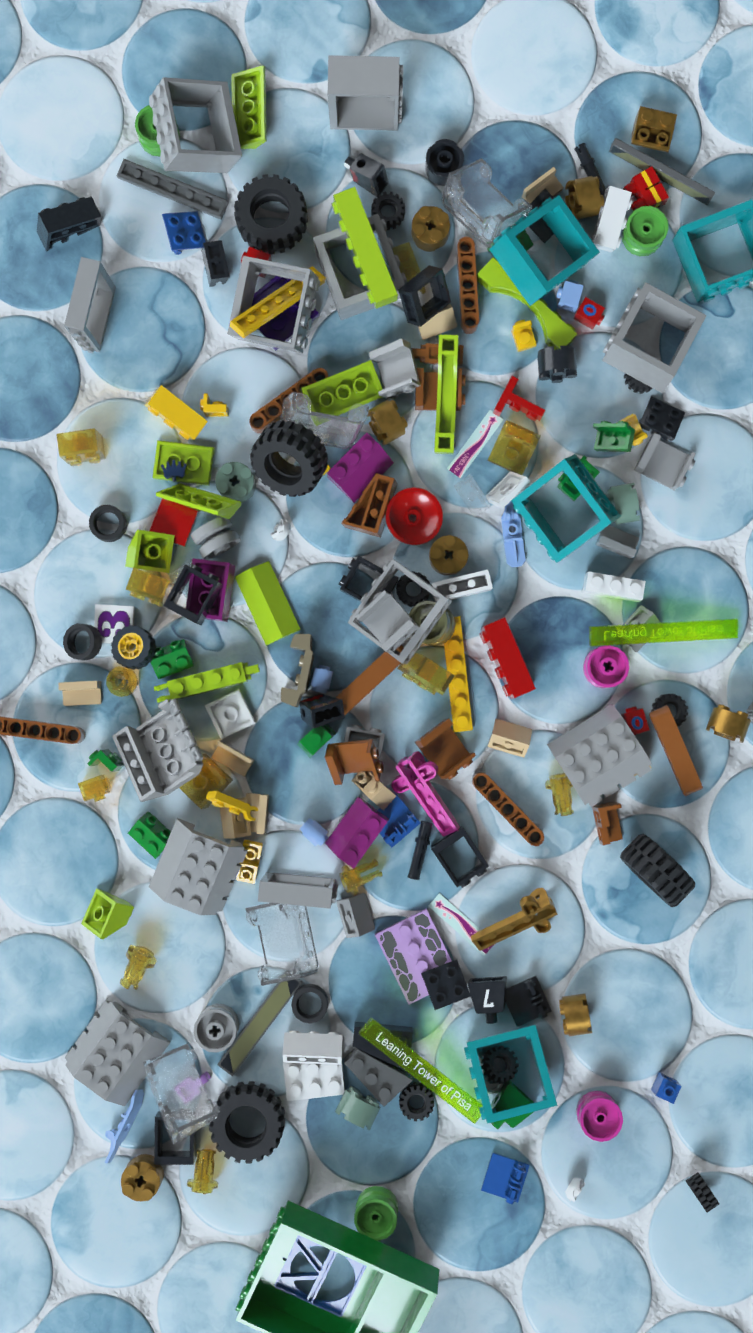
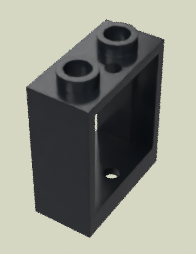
M429 265L398 289L407 323L421 327L451 303L442 268ZM430 282L433 298L421 306L418 291Z
M360 556L357 559L353 558L348 566V569H350L348 575H343L339 582L341 586L340 591L358 601L361 600L362 596L349 590L348 586L360 564L379 575H382L384 572L382 568ZM394 575L384 590L391 594L399 577Z
M185 564L163 606L202 626L223 584L218 582L219 577L211 573L208 576L201 573L202 568L194 564L191 567ZM192 574L213 584L198 615L177 604Z
M463 826L430 847L457 888L459 886L462 888L471 883V878L475 875L480 877L487 872L486 868L489 867ZM464 837L481 863L457 879L440 852Z
M161 1109L157 1112L155 1116L154 1165H194L196 1160L197 1112H193L191 1109H181L180 1111ZM163 1120H190V1151H162Z

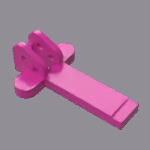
M419 751L414 752L410 757L402 758L395 767L400 775L391 783L392 789L396 793H403L410 789L443 837L457 831L460 828L459 824L429 781L438 773V766L434 762H426L424 756Z

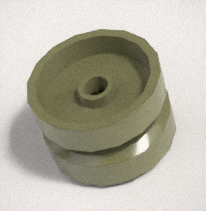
M424 601L418 603L411 609L409 616L420 627L436 602ZM448 608L423 643L438 646L446 643L452 637L456 623L454 615Z

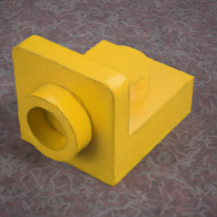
M520 320L514 323L515 325H513L511 333L517 351L521 352L536 347L537 344L532 332L531 320Z
M208 393L203 394V399H200V409L206 417H228V407L226 404L219 401L210 404Z
M635 414L620 420L628 422L635 429L633 446L641 444L643 439L648 437L647 433L642 431Z

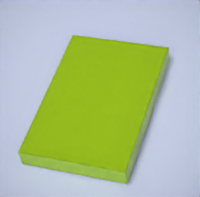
M157 440L152 478L173 481L172 478L166 479L164 477L161 465L163 464L166 469V462L168 461L170 466H172V461L175 460L176 467L179 461H181L182 467L185 463L187 464L184 478L176 477V482L210 486L215 448Z

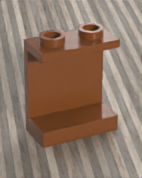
M417 368L421 386L415 388V410L437 411L438 372H424V368ZM458 368L456 411H460L462 405H465V393H462V386H465V375H462L461 368Z
M450 718L441 721L415 741V744L425 758L438 766L437 774L441 779L448 778L449 780L458 774V769L461 767L466 768L473 763L472 759L476 756L475 753L467 751L451 729L453 723Z
M373 739L327 745L325 759L335 785H342L344 774L362 771H372L375 781H380V775L384 771L383 762L379 760L378 747H375Z

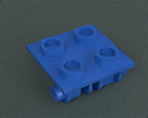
M198 211L162 214L170 247L175 255L181 254V250L202 248L206 240Z
M395 794L396 797L384 810L381 808L377 809L389 818V821L379 834L391 848L421 824L397 794Z
M492 1153L481 1191L505 1198L509 1204L518 1203L530 1165Z

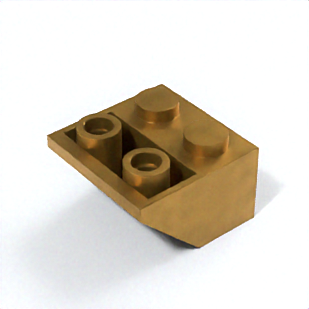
M640 106L634 122L631 144L669 152L677 114Z

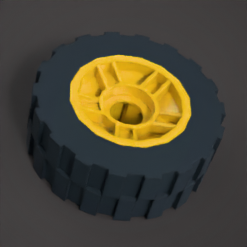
M129 625L128 627H123L113 637V642H111V653L114 660L118 664L132 670L146 667L149 662H152L156 654V641L152 637L153 635L139 626Z

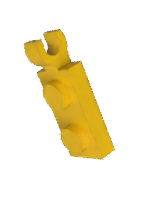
M209 791L207 793L206 799L212 801V805L223 808V806L229 808L228 811L233 814L239 815L242 812L247 821H255L256 818L251 817L250 812L251 810L258 811L257 807L250 806L248 803L219 791Z

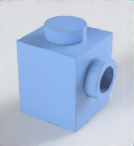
M569 280L564 282L563 287L559 286L556 298H559L557 308L575 313L584 285H580L577 281Z

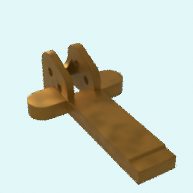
M544 888L535 889L529 896H525L520 900L522 911L471 935V940L478 950L486 949L534 926L538 933L548 932L551 929L549 918L558 914Z

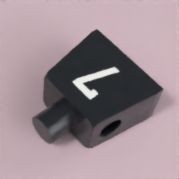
M507 976L470 978L468 982L476 1014L485 1013L487 1024L497 1023V1013H501L505 1009Z

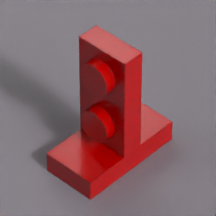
M511 376L493 414L500 417L505 405L508 404L509 408L513 411H521L526 414L527 418L536 421V419L540 421L545 409L512 393L519 379Z

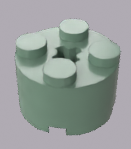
M240 462L225 463L216 474L215 484L221 496L241 501L242 503L253 496L256 482L251 470L246 465ZM238 479L239 484L233 486L232 481L234 482Z
M634 483L611 486L607 490L606 496L621 515L615 521L616 525L640 521V515L636 516V511L639 510V502L636 489H632L635 485Z
M350 1086L349 1089L345 1090L335 1112L338 1115L341 1112L344 1113V1119L361 1128H364L366 1125L367 1130H370L381 1108L379 1106L380 1103L370 1095H367V1097L362 1096L360 1090Z

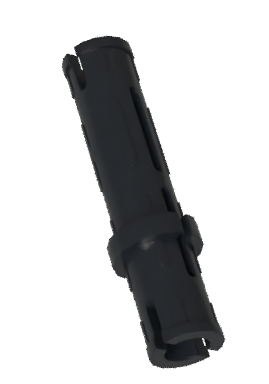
M579 144L574 150L581 162V169L585 170L587 177H598L600 195L604 197L606 188L594 164L595 160L593 157L591 158L586 144Z
M421 821L418 837H415L416 845L407 876L410 879L420 880L427 845H430L429 837L433 826L430 822Z

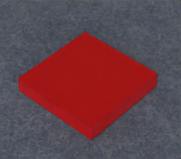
M162 498L150 532L175 535L174 543L186 547L199 511Z

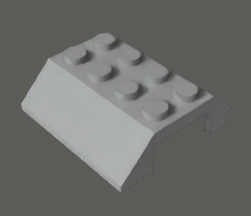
M166 699L160 703L158 707L163 711L136 729L126 726L112 736L140 802L169 795L198 776L203 767L202 753L199 747L195 746L196 740L191 730H188L189 725L184 714L181 713L177 699Z
M613 704L547 744L584 804L589 803L591 807L603 801L601 798L602 794L608 798L619 791L618 784H621L624 788L636 780L634 777L636 773L639 777H642L651 771L649 767L652 764Z
M177 818L149 888L164 902L198 915H216L225 906L227 899L224 896H229L234 884L232 880H236L241 865L238 863H243L248 850L242 846V843L233 839L228 844L194 830V824Z
M105 1001L98 1010L100 1017L98 1015L93 1017L86 1027L89 1032L83 1031L75 1042L77 1048L73 1046L65 1056L67 1061L65 1066L76 1080L102 1099L125 1106L168 1047L170 1041L156 1031L153 1034L128 1017L122 1012L124 1008L117 1002Z

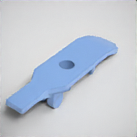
M510 501L505 506V511L501 517L506 563L511 567H520L526 561L521 518L513 508L512 501ZM510 526L515 527L516 531L514 533L509 531Z
M137 1089L133 1093L129 1108L126 1113L121 1115L124 1119L119 1123L118 1130L106 1131L105 1136L111 1141V1146L105 1163L112 1162L119 1146L125 1140L142 1106L143 1089Z

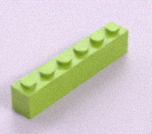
M356 187L334 194V202L331 205L335 215L339 214L341 219L338 221L342 233L346 232L348 237L345 239L348 249L354 252L353 262L355 267L361 270L362 274L359 276L362 285H367L369 291L367 292V297L370 304L374 303L377 309L397 301L398 294Z

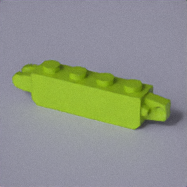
M240 662L167 681L165 684L154 686V691H162L168 688L170 695L157 698V703L163 702L166 699L179 700L248 682V680L252 679L251 674L259 673L260 668L259 664L248 666V662Z

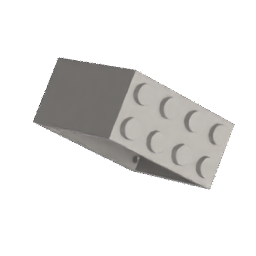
M328 55L327 95L330 129L398 131V123H402L403 65H399L400 57Z
M163 77L152 95H150L149 105L153 110V124L157 130V143L160 145V159L164 165V170L228 173L242 157L228 83ZM173 106L208 108L216 151L181 149Z
M376 214L368 217L373 233L377 234L393 277V284L398 294L397 300H399L398 289L406 284L407 280L405 274L400 273V261L398 256L393 254L392 249L394 246L391 238H387L384 219L380 220L379 215ZM338 228L313 237L316 256L326 277V282L340 320H344L374 309L375 306L374 303L370 304L367 292L369 291L349 298L343 297L326 252L346 244L345 239L348 238L346 232L342 233L341 229Z
M243 256L230 321L252 307L259 273L302 281V294L291 343L252 334L242 338L230 327V323L227 334L237 340L303 353V349H306L308 338L306 337L307 330H310L312 318H310L311 311H314L316 299H314L315 292L319 290L320 286L318 276L311 269Z
M645 282L642 289L637 288L617 327L613 331L603 350L605 356L602 361L663 393L675 377L707 315ZM640 308L685 332L669 365L623 341Z

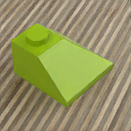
M137 530L127 549L125 567L169 573L175 535Z
M96 888L81 924L100 939H105L127 925L134 906L122 898Z

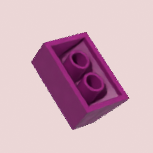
M366 433L327 472V477L355 504L363 495V491L375 474L383 475L394 462L381 445Z
M193 558L192 564L202 568L201 573L207 576L211 573L219 577L218 582L223 584L206 620L228 622L235 565L229 562ZM192 574L189 580L186 609L198 615L213 584Z
M358 796L325 844L339 859L354 869L389 821V818Z

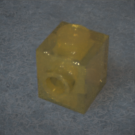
M104 775L78 783L84 801L94 799V802L105 799V794L110 793L111 785L109 779L105 778Z

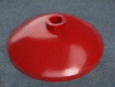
M412 487L403 489L392 497L386 509L385 519L390 533L398 541L407 545H421L437 535L442 526L443 512L439 501L432 493L422 488ZM414 515L416 517V520L411 521L409 519V516Z

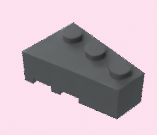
M354 1048L344 1060V1064L383 1107L413 1081L412 1074L408 1071L406 1072L357 1048Z

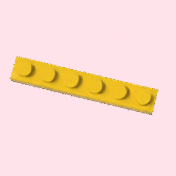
M313 266L309 269L318 276L320 286L324 284L326 277ZM297 280L289 281L231 320L230 327L242 338H245L298 302L301 298L303 282Z
M457 616L454 617L456 623L455 631L452 637L444 643L453 731L462 732L471 731L473 727L461 617Z

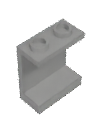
M401 338L369 352L370 360L378 363L383 384V390L378 392L379 396L392 400L397 398L399 394L410 393L415 390L414 388L421 386L410 342Z
M654 433L650 437L634 470L675 491L678 487L684 485L687 479L685 474L695 464L696 460L693 458L696 453L692 452L688 455L660 440L661 436Z
M385 590L378 592L373 597V601L369 605L363 606L356 616L379 640L383 650L390 654L419 628L394 597Z

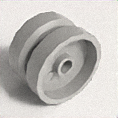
M218 517L202 525L191 534L194 543L202 545L199 552L204 560L214 558L228 551L241 541L236 531H229L233 525L230 519Z
M216 1003L209 1005L201 1012L194 1024L195 1040L201 1048L208 1052L217 1053L226 1050L232 1045L239 1031L237 1014L231 1007L225 1004Z

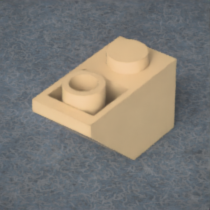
M370 771L359 772L351 780L382 810L396 797L381 781H375L374 775Z

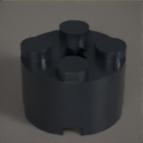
M449 139L438 140L427 150L425 171L429 181L441 186L455 184L462 174L464 163L462 149L457 146V143Z
M554 346L539 350L537 356L539 380H551L552 383H561L564 378L577 377L575 348L560 346L561 349L554 350Z

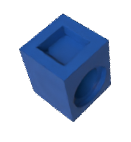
M659 1072L651 1090L655 1096L674 1104L682 1086L676 1079Z

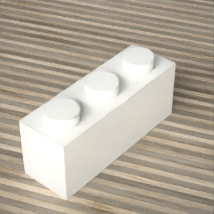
M609 186L605 190L604 206L600 207L591 239L598 249L612 252L619 248L622 239L620 232L621 229L625 228L627 222L625 217L626 211L632 205L633 199L630 198L632 192Z
M488 570L431 584L432 587L450 600L493 589ZM434 596V601L437 603L439 599Z
M587 572L584 576L582 593L640 602L643 600L646 581Z
M295 1030L284 1032L283 1062L342 1065L343 1035H339L336 1032L320 1034L316 1031L300 1033Z

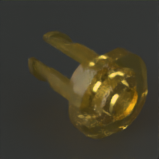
M118 666L113 668L106 678L109 691L119 697L129 696L139 684L136 673L126 667ZM122 676H124L125 679H123L122 682L118 684V679H121Z
M565 773L549 776V780L545 782V787L552 790L553 804L556 810L554 812L555 815L561 813V816L573 814L571 787L573 785Z
M373 859L372 862L361 864L354 869H350L347 865L341 867L342 872L339 873V877L347 893L359 894L358 887L371 882L378 876H383L379 870L363 877L360 876L361 873L379 865L376 859Z
M130 944L126 953L129 962L124 971L123 979H120V984L126 989H129L132 984L134 989L137 990L138 983L142 980L147 968H153L157 960L149 949Z
M211 1149L197 1150L198 1156L195 1162L194 1179H188L187 1186L192 1187L191 1191L195 1193H212L213 1189L218 1188V1182L213 1180L214 1154H216V1151Z

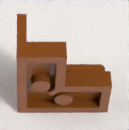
M610 802L592 807L599 842L603 846L623 839L617 809L622 808L620 803Z

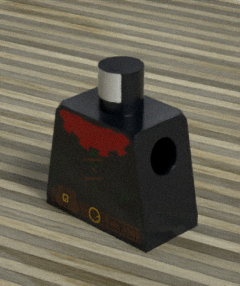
M362 153L356 159L349 156L345 160L344 167L350 170L353 181L377 197L378 194H381L388 185L389 181L385 166L382 163Z
M319 694L310 698H304L299 702L302 720L313 729L345 718L342 699Z

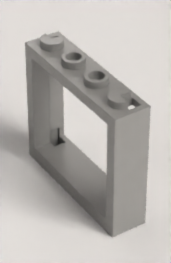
M84 257L80 259L64 326L82 350L94 353V351L100 352L116 287L100 261Z
M392 559L387 566L383 567L384 572L373 581L370 592L363 595L358 609H354L351 612L352 615L348 623L381 647L382 644L356 616L363 606L369 605L373 601V597L378 592H383L395 573L400 570L439 599L402 652L395 650L390 654L402 664L407 665L452 601L401 563Z
M266 872L259 883L258 902L331 909L332 903L336 902L338 884H335V879Z

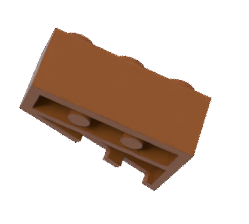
M376 473L363 491V495L354 504L351 512L346 519L344 518L341 524L345 528L381 538L386 523V509L398 485L395 478Z

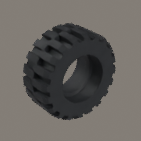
M268 174L262 175V179L253 178L251 184L246 183L243 186L244 191H239L237 195L238 200L234 204V216L244 242H248L250 247L254 249L257 247L262 252L266 250L269 254H275V251H280L281 254L285 252V248L289 247V249L295 247V241L300 242L302 233L306 232V223H308L307 206L302 191H299L295 183L290 184V179L284 177L282 180L279 175L273 174V177H268ZM270 201L282 203L288 208L289 216L282 225L276 228H264L254 221V213L260 205Z
M277 421L268 425L254 443L250 453L252 468L255 470L257 478L262 480L261 483L269 486L273 492H280L279 494L283 496L288 494L289 497H296L297 494L298 496H303L306 493H310L317 486L328 465V454L325 452L324 443L321 444L320 437L318 435L315 436L310 428H305L301 423L295 424L294 421H287L286 423L285 421ZM279 452L292 456L300 466L288 463L281 457Z
M646 834L638 835L621 852V860L670 907L678 906L695 888L693 878Z
M249 1081L248 1084L239 1082L235 1087L231 1085L227 1088L226 1092L221 1093L211 1112L209 1119V1132H212L211 1140L213 1143H217L216 1149L219 1152L222 1150L225 1152L224 1157L230 1159V1157L235 1158L234 1162L240 1163L241 1160H245L246 1164H251L253 1159L259 1162L263 1160L265 1155L268 1157L273 1153V1149L278 1147L285 1127V1110L281 1106L282 1101L279 1097L274 1096L275 1092L271 1088L269 1091L265 1089L266 1085L260 1083V1086L255 1085V1081ZM241 1106L256 1108L263 1114L266 1120L264 1131L260 1135L251 1138L238 1135L232 1129L229 1122L232 1111Z

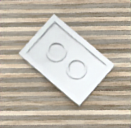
M283 1062L287 1101L344 1094L345 1086L342 1065Z

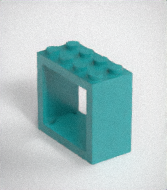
M560 195L554 199L549 197L541 204L542 206L539 208L538 206L528 213V216L521 217L514 223L515 225L503 230L501 235L493 240L494 245L489 249L530 306L600 253ZM540 218L545 220L574 261L549 281H547L516 238L518 234Z
M752 199L680 226L672 242L696 302L704 301L705 303L711 301L718 294L722 296L732 292V289L737 287L739 289L745 288L753 281V269L708 286L691 241L738 223L753 260Z
M576 454L563 459L511 500L515 511L523 516L526 526L534 531L537 541L545 546L548 556L553 561L555 560L556 563L569 556L621 517ZM560 472L567 474L599 519V523L566 547L529 498V496Z
M536 1025L467 1042V1047H464L466 1059H471L472 1067H469L472 1080L476 1079L478 1087H474L477 1100L481 1099L483 1107L479 1108L482 1120L486 1119L487 1124L558 1106ZM526 1036V1039L530 1040L543 1088V1101L497 1112L496 1108H491L478 1052H481L480 1047Z

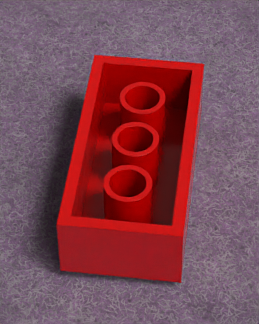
M504 617L481 628L482 632L479 635L483 644L487 643L489 650L487 654L490 661H494L497 666L494 670L498 679L502 678L504 686H502L505 696L513 699L535 690L534 683L506 618Z

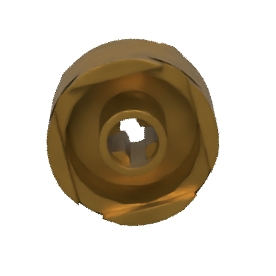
M597 176L575 179L566 183L565 190H568V196H565V202L577 220L599 214L600 207L604 206V197L600 195L599 179Z
M435 206L421 207L412 220L411 235L416 246L423 251L432 252L446 244L450 230L448 214Z
M386 400L366 411V417L370 416L371 418L369 426L378 441L383 440V445L403 436L405 428L408 427L403 416L400 417L397 412L398 407L394 400Z
M447 535L440 537L433 543L429 552V561L432 568L443 575L458 573L467 563L469 556L467 546L456 536ZM445 551L447 553H453L451 556L453 558L452 560L450 558H448L447 560L444 558V556L446 555Z
M718 704V707H714L706 730L710 731L711 728L717 736L732 741L739 738V742L743 743L751 720L748 719L749 714L742 711L734 713L729 710V707Z
M586 994L562 997L559 1000L561 1015H565V1019H563L564 1034H569L570 1037L593 1033Z
M141 1154L127 1164L121 1176V1187L125 1196L134 1201L141 1202L149 1201L157 1193L163 1181L164 1170L161 1165H154V1156Z

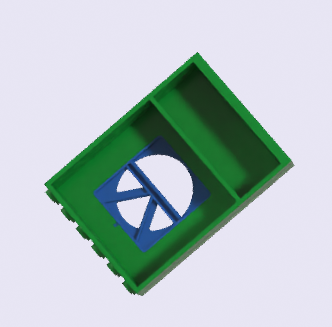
M289 1200L285 1207L281 1206L276 1217V1223H273L268 1239L266 1238L261 1249L262 1252L255 1261V1267L248 1276L247 1284L240 1293V1299L235 1309L238 1312L236 1321L262 1333L419 1332L438 1294L440 1269ZM311 1246H324L330 1249L323 1264L310 1249ZM301 1251L317 1272L291 1273V1262L295 1255ZM339 1253L345 1256L350 1261L355 1272V1284L352 1290L337 1300L325 1301L315 1299L336 1254ZM315 1280L308 1295L302 1292L294 1281Z

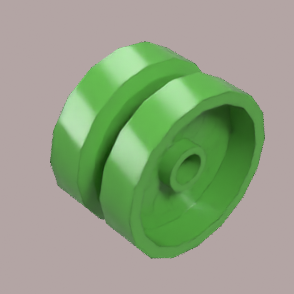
M147 105L137 114L135 128L140 145L144 151L152 156L160 157L161 150L160 145L157 143V130L153 124V110L150 105ZM177 125V130H178V135H179V140H180V133H179V129H178V125Z
M642 206L633 211L622 231V242L631 254L649 256L659 249L668 232V220L664 213L652 206Z
M381 1186L366 1188L360 1193L356 1202L354 1214L356 1229L359 1233L377 1241L388 1238L397 1226L398 1201L396 1196L390 1190Z

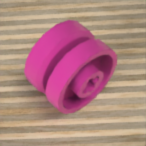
M611 645L600 646L590 651L585 657L583 672L587 681L595 687H615L621 684L628 676L629 660L618 647ZM603 664H607V665H608V669H607L606 671H605V667L603 666Z
M591 1091L583 1095L577 1104V1120L585 1135L599 1142L609 1141L618 1135L622 1128L623 1116L613 1097L606 1092Z

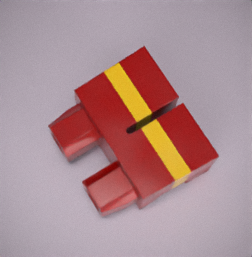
M652 166L632 177L630 183L623 188V190L632 192L631 196L635 195L637 199L632 202L631 208L633 211L642 206L659 208L665 205L669 199L662 183H659L660 180Z

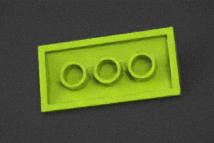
M264 65L231 74L232 107L241 149H256L267 141L266 77Z
M371 360L301 388L307 409L315 424L382 398L378 392L383 390Z
M181 483L156 492L157 497L226 519H230L242 503L241 501Z
M269 561L251 567L235 576L266 646L301 630Z

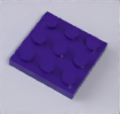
M275 276L254 293L252 306L291 281V279ZM300 300L258 328L259 332L266 338L288 342L293 337ZM316 309L311 311L310 318L314 321L320 316Z

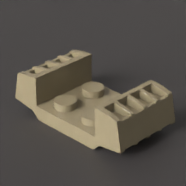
M295 634L290 645L294 650L305 652L304 655L300 656L299 666L302 669L301 674L296 675L295 685L298 686L297 690L281 688V701L297 708L302 695L307 692L315 656L312 651L313 637L311 634Z

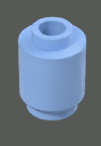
M319 665V668H314L311 681L312 691L327 693L333 675L330 667Z
M311 818L300 828L303 832L302 835L314 846L317 844L321 846L328 838L326 836L328 831Z

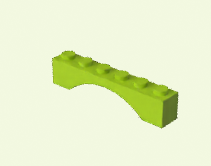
M492 258L479 271L477 281L490 293L511 296L522 302L535 314L541 324L545 343L549 347L554 346V350L561 349L560 346H569L577 335L575 328L561 320L560 314L550 310L542 298L530 306L497 260Z
M439 335L435 454H454L458 335Z

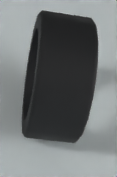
M101 505L91 513L89 528L92 534L99 540L114 542L125 534L127 519L117 507ZM110 512L117 516L119 527L115 533L106 535L99 531L97 520L102 514Z
M79 623L72 625L66 630L63 637L64 650L73 659H93L102 647L101 634L92 625ZM80 631H86L90 636V646L85 653H79L75 647V638Z
M303 985L293 995L291 1003L292 1012L297 1019L304 1023L318 1022L327 1012L328 996L324 989L318 985ZM307 992H313L321 999V1008L313 1015H307L299 1008V999Z

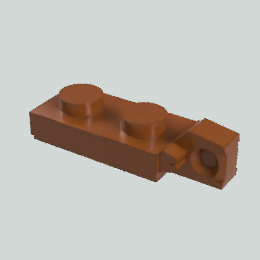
M426 343L421 345L420 349L412 348L414 358L420 359V363L438 364L439 344ZM459 345L458 366L463 365L464 345Z

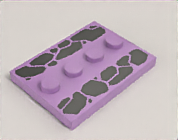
M427 908L375 933L376 939L408 1004L410 1005L428 996L429 994L421 973L452 960Z

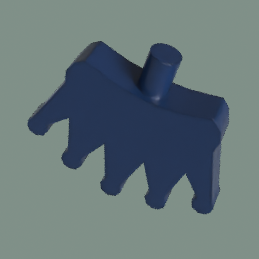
M175 460L172 461V466L167 461L166 469L163 464L161 465L164 477L166 479L172 478L173 482H176V477L184 478L187 464L185 463L182 467V463L179 461L176 467Z

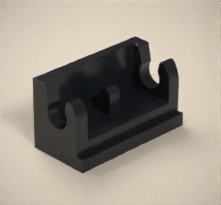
M222 240L204 242L201 252L209 287L215 286L217 282L225 284L230 275Z

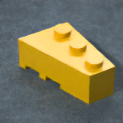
M162 385L156 388L145 403L149 412L156 417L160 416L164 419L163 422L173 429L175 427L180 431L179 435L186 440H189V438L195 440L208 422Z

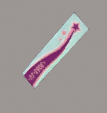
M489 410L447 469L461 479L504 419Z
M439 893L429 904V907L478 950L471 940V935L477 933L480 929ZM494 945L479 952L485 956Z

